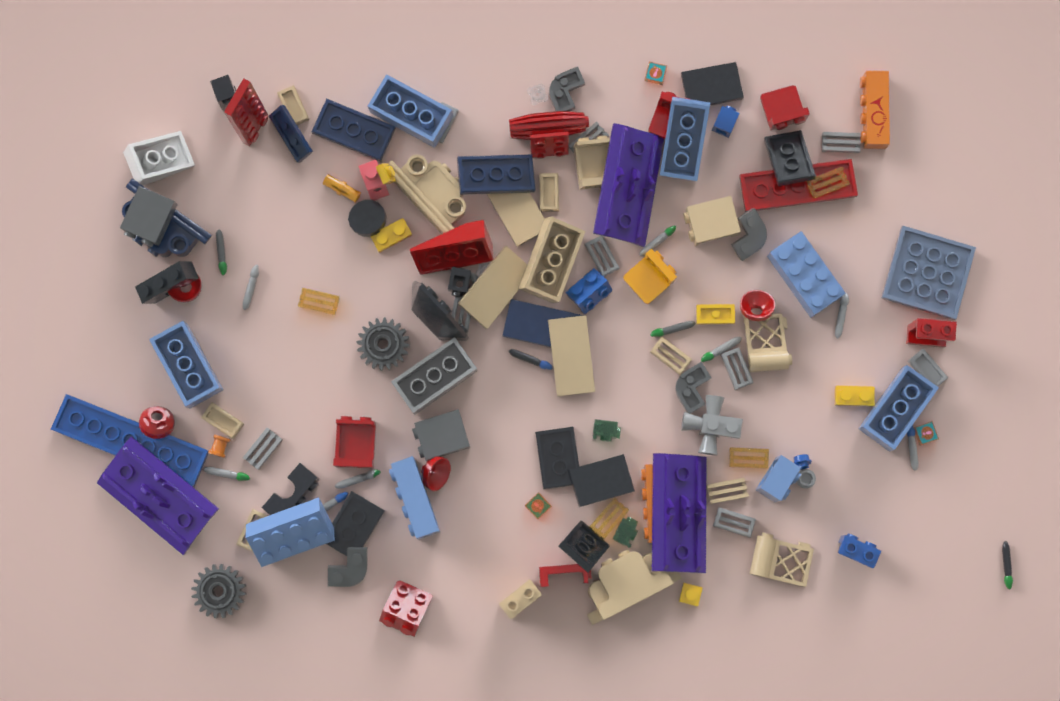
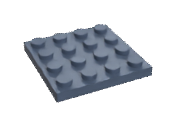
M902 226L881 298L956 320L976 247Z

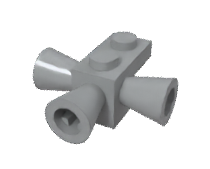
M706 395L707 414L704 413L702 418L687 412L683 413L681 431L700 430L699 435H704L698 452L700 454L717 455L716 437L724 436L738 439L741 437L743 419L719 416L724 397Z

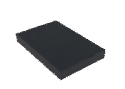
M736 62L681 72L686 98L710 102V105L742 100L744 98Z
M801 130L764 138L778 186L815 180L816 175Z
M574 427L535 432L543 490L572 486L568 470L579 467Z
M624 454L568 470L579 507L635 491Z
M351 491L332 522L335 541L329 542L327 545L347 556L348 547H364L385 510Z
M580 521L558 547L588 573L610 546L587 524Z

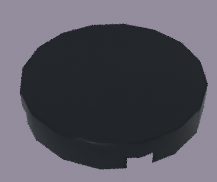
M363 200L352 207L349 212L348 221L355 233L363 237H370L380 232V229L386 224L387 216L380 203L374 200Z

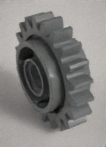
M384 317L383 322L380 323L378 318H376L375 325L369 321L370 328L362 327L365 334L358 333L362 340L356 341V343L362 345V347L358 348L357 351L364 352L360 356L361 360L367 358L365 364L373 363V369L379 365L381 371H383L384 366L391 370V364L398 367L397 360L404 362L401 355H408L404 348H409L410 345L404 342L409 340V336H403L406 330H399L401 327L400 323L394 326V319L387 323L386 317ZM381 340L388 341V346L385 349L378 347V343Z
M213 564L212 571L205 567L206 574L199 572L198 575L201 579H194L198 586L191 589L197 591V594L191 597L198 598L194 605H202L199 611L207 610V617L213 612L214 618H218L219 613L222 618H226V612L233 615L232 608L239 610L240 607L237 603L245 602L240 598V596L247 595L246 592L241 591L242 588L246 587V584H240V581L244 578L236 577L239 572L238 570L231 573L232 566H228L225 570L224 564H220L219 569L216 564ZM219 585L224 590L220 597L215 594V588Z

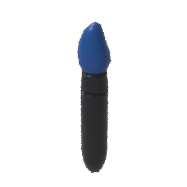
M515 349L509 350L510 355L539 366L541 369H553L552 365L547 361H541L536 357Z

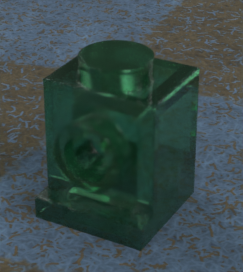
M594 420L592 440L596 441L597 437H600L601 441L612 442V439L616 438L620 439L621 427H618V422Z
M627 517V519L622 518L612 540L630 548L632 544L628 542L629 540L633 541L638 533V530L635 529L638 521L631 517Z

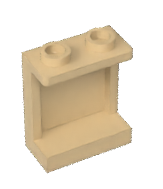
M599 136L595 140H589L587 137L580 138L573 145L579 190L601 188L610 142L608 136Z
M731 196L687 206L686 213H683L685 223L689 224L690 231H688L690 242H694L695 246L731 236V238L736 237L741 233Z
M529 579L500 602L499 605L508 617L512 619L542 594Z

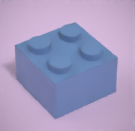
M782 455L776 457L757 486L756 491L774 503L785 500L791 491L788 488L793 483L795 484L801 475L799 473L801 467Z

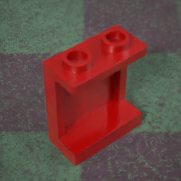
M917 318L907 325L906 344L946 347V341L956 340L957 322Z
M341 416V419H336V447L333 466L374 469L376 422L372 421L371 417H360V420H352L351 416Z
M578 564L539 567L540 587L549 586L548 574L574 572L582 573L583 584L588 583V579H592L591 570L587 573Z

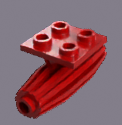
M554 111L533 113L509 119L510 137L513 139L530 140L533 158L569 155V136L585 132L586 128L589 127V118L583 112Z

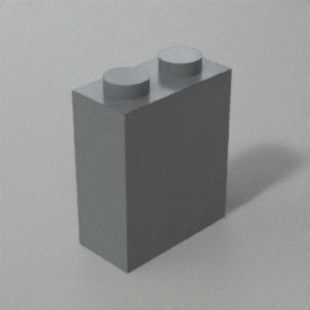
M139 186L120 229L125 231L124 235L132 239L139 237L142 239L141 242L152 247L153 244L159 246L178 204L169 198Z
M459 409L414 423L415 428L412 431L415 440L419 439L421 444L418 447L420 457H425L426 461L437 456L442 457L470 448Z

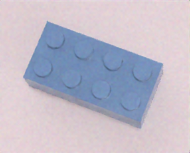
M387 74L367 106L371 114L434 148L454 117L452 109Z
M672 97L660 170L661 176L692 181L698 180L710 102Z
M802 231L772 250L767 256L810 318L846 294Z
M181 321L149 339L185 407L191 409L223 391L220 382L186 322Z
M904 366L858 429L889 452L895 450L939 387L910 366Z
M411 456L392 463V469H389L392 481H397L398 487L395 490L400 500L403 499L405 506H402L405 518L410 519L411 524L408 525L411 536H415L419 540L439 533L440 529L415 458Z
M319 498L246 524V539L261 567L335 541L334 526Z

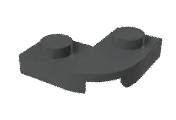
M578 66L558 74L552 81L549 88V96L555 111H571L575 109L569 92L585 85Z
M755 208L750 209L737 218L746 235L731 245L741 261H744L760 250L767 239L766 226Z
M702 362L682 373L676 382V395L689 414L705 405L696 388L710 380L711 376Z
M348 547L347 566L328 565V586L350 587L360 583L367 572L368 547Z

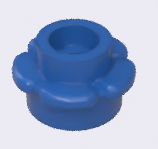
M807 454L794 457V463L801 467L800 470L809 468L812 462Z

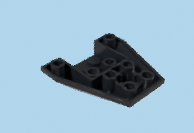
M414 281L412 283L411 308L413 313L439 340H451L455 337L457 341H467L469 339L466 334L468 330L461 323L458 324L452 317L450 307L443 300L440 302L437 300L439 297L430 286L426 287L422 282Z

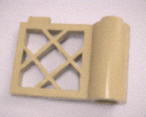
M782 313L772 314L765 322L757 321L762 326L755 332L749 328V321L752 320L744 316L749 371L761 372L789 369V365H792V355L788 354L784 332V329L788 328L786 317H783ZM771 319H778L779 326L775 331L767 325ZM763 327L772 333L767 341L758 335ZM775 335L781 340V347H774L768 342ZM755 337L764 343L761 348L752 349L751 341Z
M762 533V536H757L749 574L806 587L814 549L810 548L811 544L798 542V545L779 541L773 539L774 535ZM780 545L786 546L790 552L783 559L778 553ZM801 550L808 552L806 560L802 563L799 562L795 555ZM793 557L797 566L789 571L784 561ZM779 564L786 571L781 577L774 576L775 567ZM799 568L803 573L802 582L795 581L791 574Z

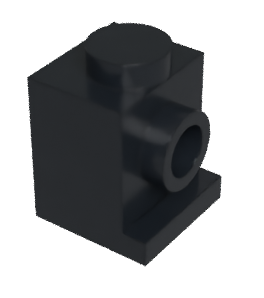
M452 267L448 292H452V296L463 297V294L465 295L468 292L471 270ZM462 281L463 286L457 287L456 283Z

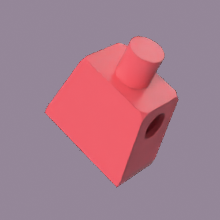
M376 160L358 166L370 199L374 201L389 196L386 184L382 183L376 166H378Z

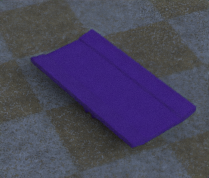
M616 123L612 125L593 234L645 247L664 138Z
M130 437L97 481L98 485L182 555L186 554L193 541L219 510L217 506L133 437Z
M653 453L652 571L706 573L707 457Z

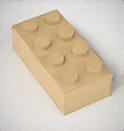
M552 216L545 218L519 290L550 303L560 302L585 231Z

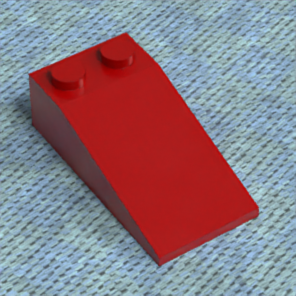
M484 220L462 224L410 248L411 256L420 275L449 270L452 267L460 268L492 262L494 259L493 243Z

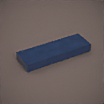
M280 105L269 115V118L297 163L302 162L313 152L285 105Z

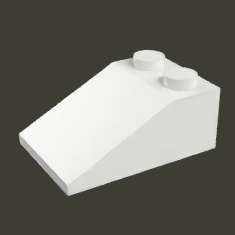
M181 131L128 144L123 152L133 178L141 185L159 181L195 166Z

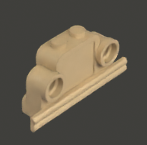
M421 155L411 156L402 168H399L391 160L388 164L395 171L394 178L396 181L394 183L441 234L454 229L453 225L465 215L466 203L462 199L463 195H460L459 179L457 176L454 178L450 174V168L445 163L441 164L438 161H432L428 164L427 160Z
M629 549L619 553V558L614 561L610 558L602 562V567L598 570L600 580L593 581L588 587V594L597 610L587 614L591 624L594 625L601 620H605L672 585L674 582L682 579L680 573L652 571V553L641 556L640 553L630 552Z

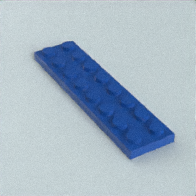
M68 394L65 395L50 429L115 456L128 439L133 437L193 487H195L209 454L208 450L171 435L161 439L149 438L141 432L138 422Z

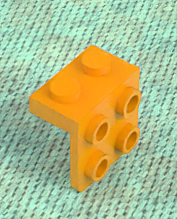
M652 249L623 276V280L645 304H650L677 278L675 269L671 265L667 266L662 261L664 259L658 251L654 252Z

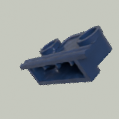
M133 178L126 185V188L136 194L139 186L147 189ZM133 198L125 203L122 208L124 218ZM175 210L160 245L153 244L152 247L148 246L149 249L147 251L155 257L158 255L169 257L172 253L179 257H184L191 252L198 241L206 244L212 235L178 210ZM135 237V239H132L140 246L144 244L141 242L142 239L139 237Z

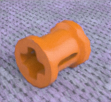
M214 434V442L208 453L225 458L224 452L230 439Z

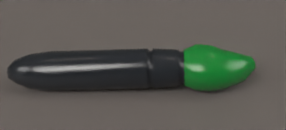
M1004 541L1002 545L1004 582L1010 590L1013 584L1011 554L1008 542Z

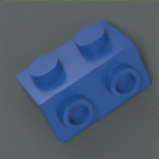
M593 268L565 293L580 308L581 312L586 314L602 299L606 298L612 292V288L608 280Z
M849 533L841 535L838 542L841 544L838 550L839 554L870 568H875L881 554V550L876 548L877 545L868 541L865 543L858 541L859 538Z

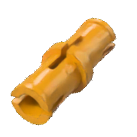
M327 174L323 180V185L336 191L337 195H343L354 203L361 196L360 191L348 186L347 182H341L330 174Z

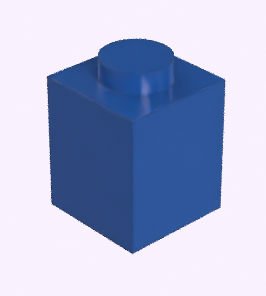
M722 106L712 131L729 138L739 112H736L737 110L731 106Z

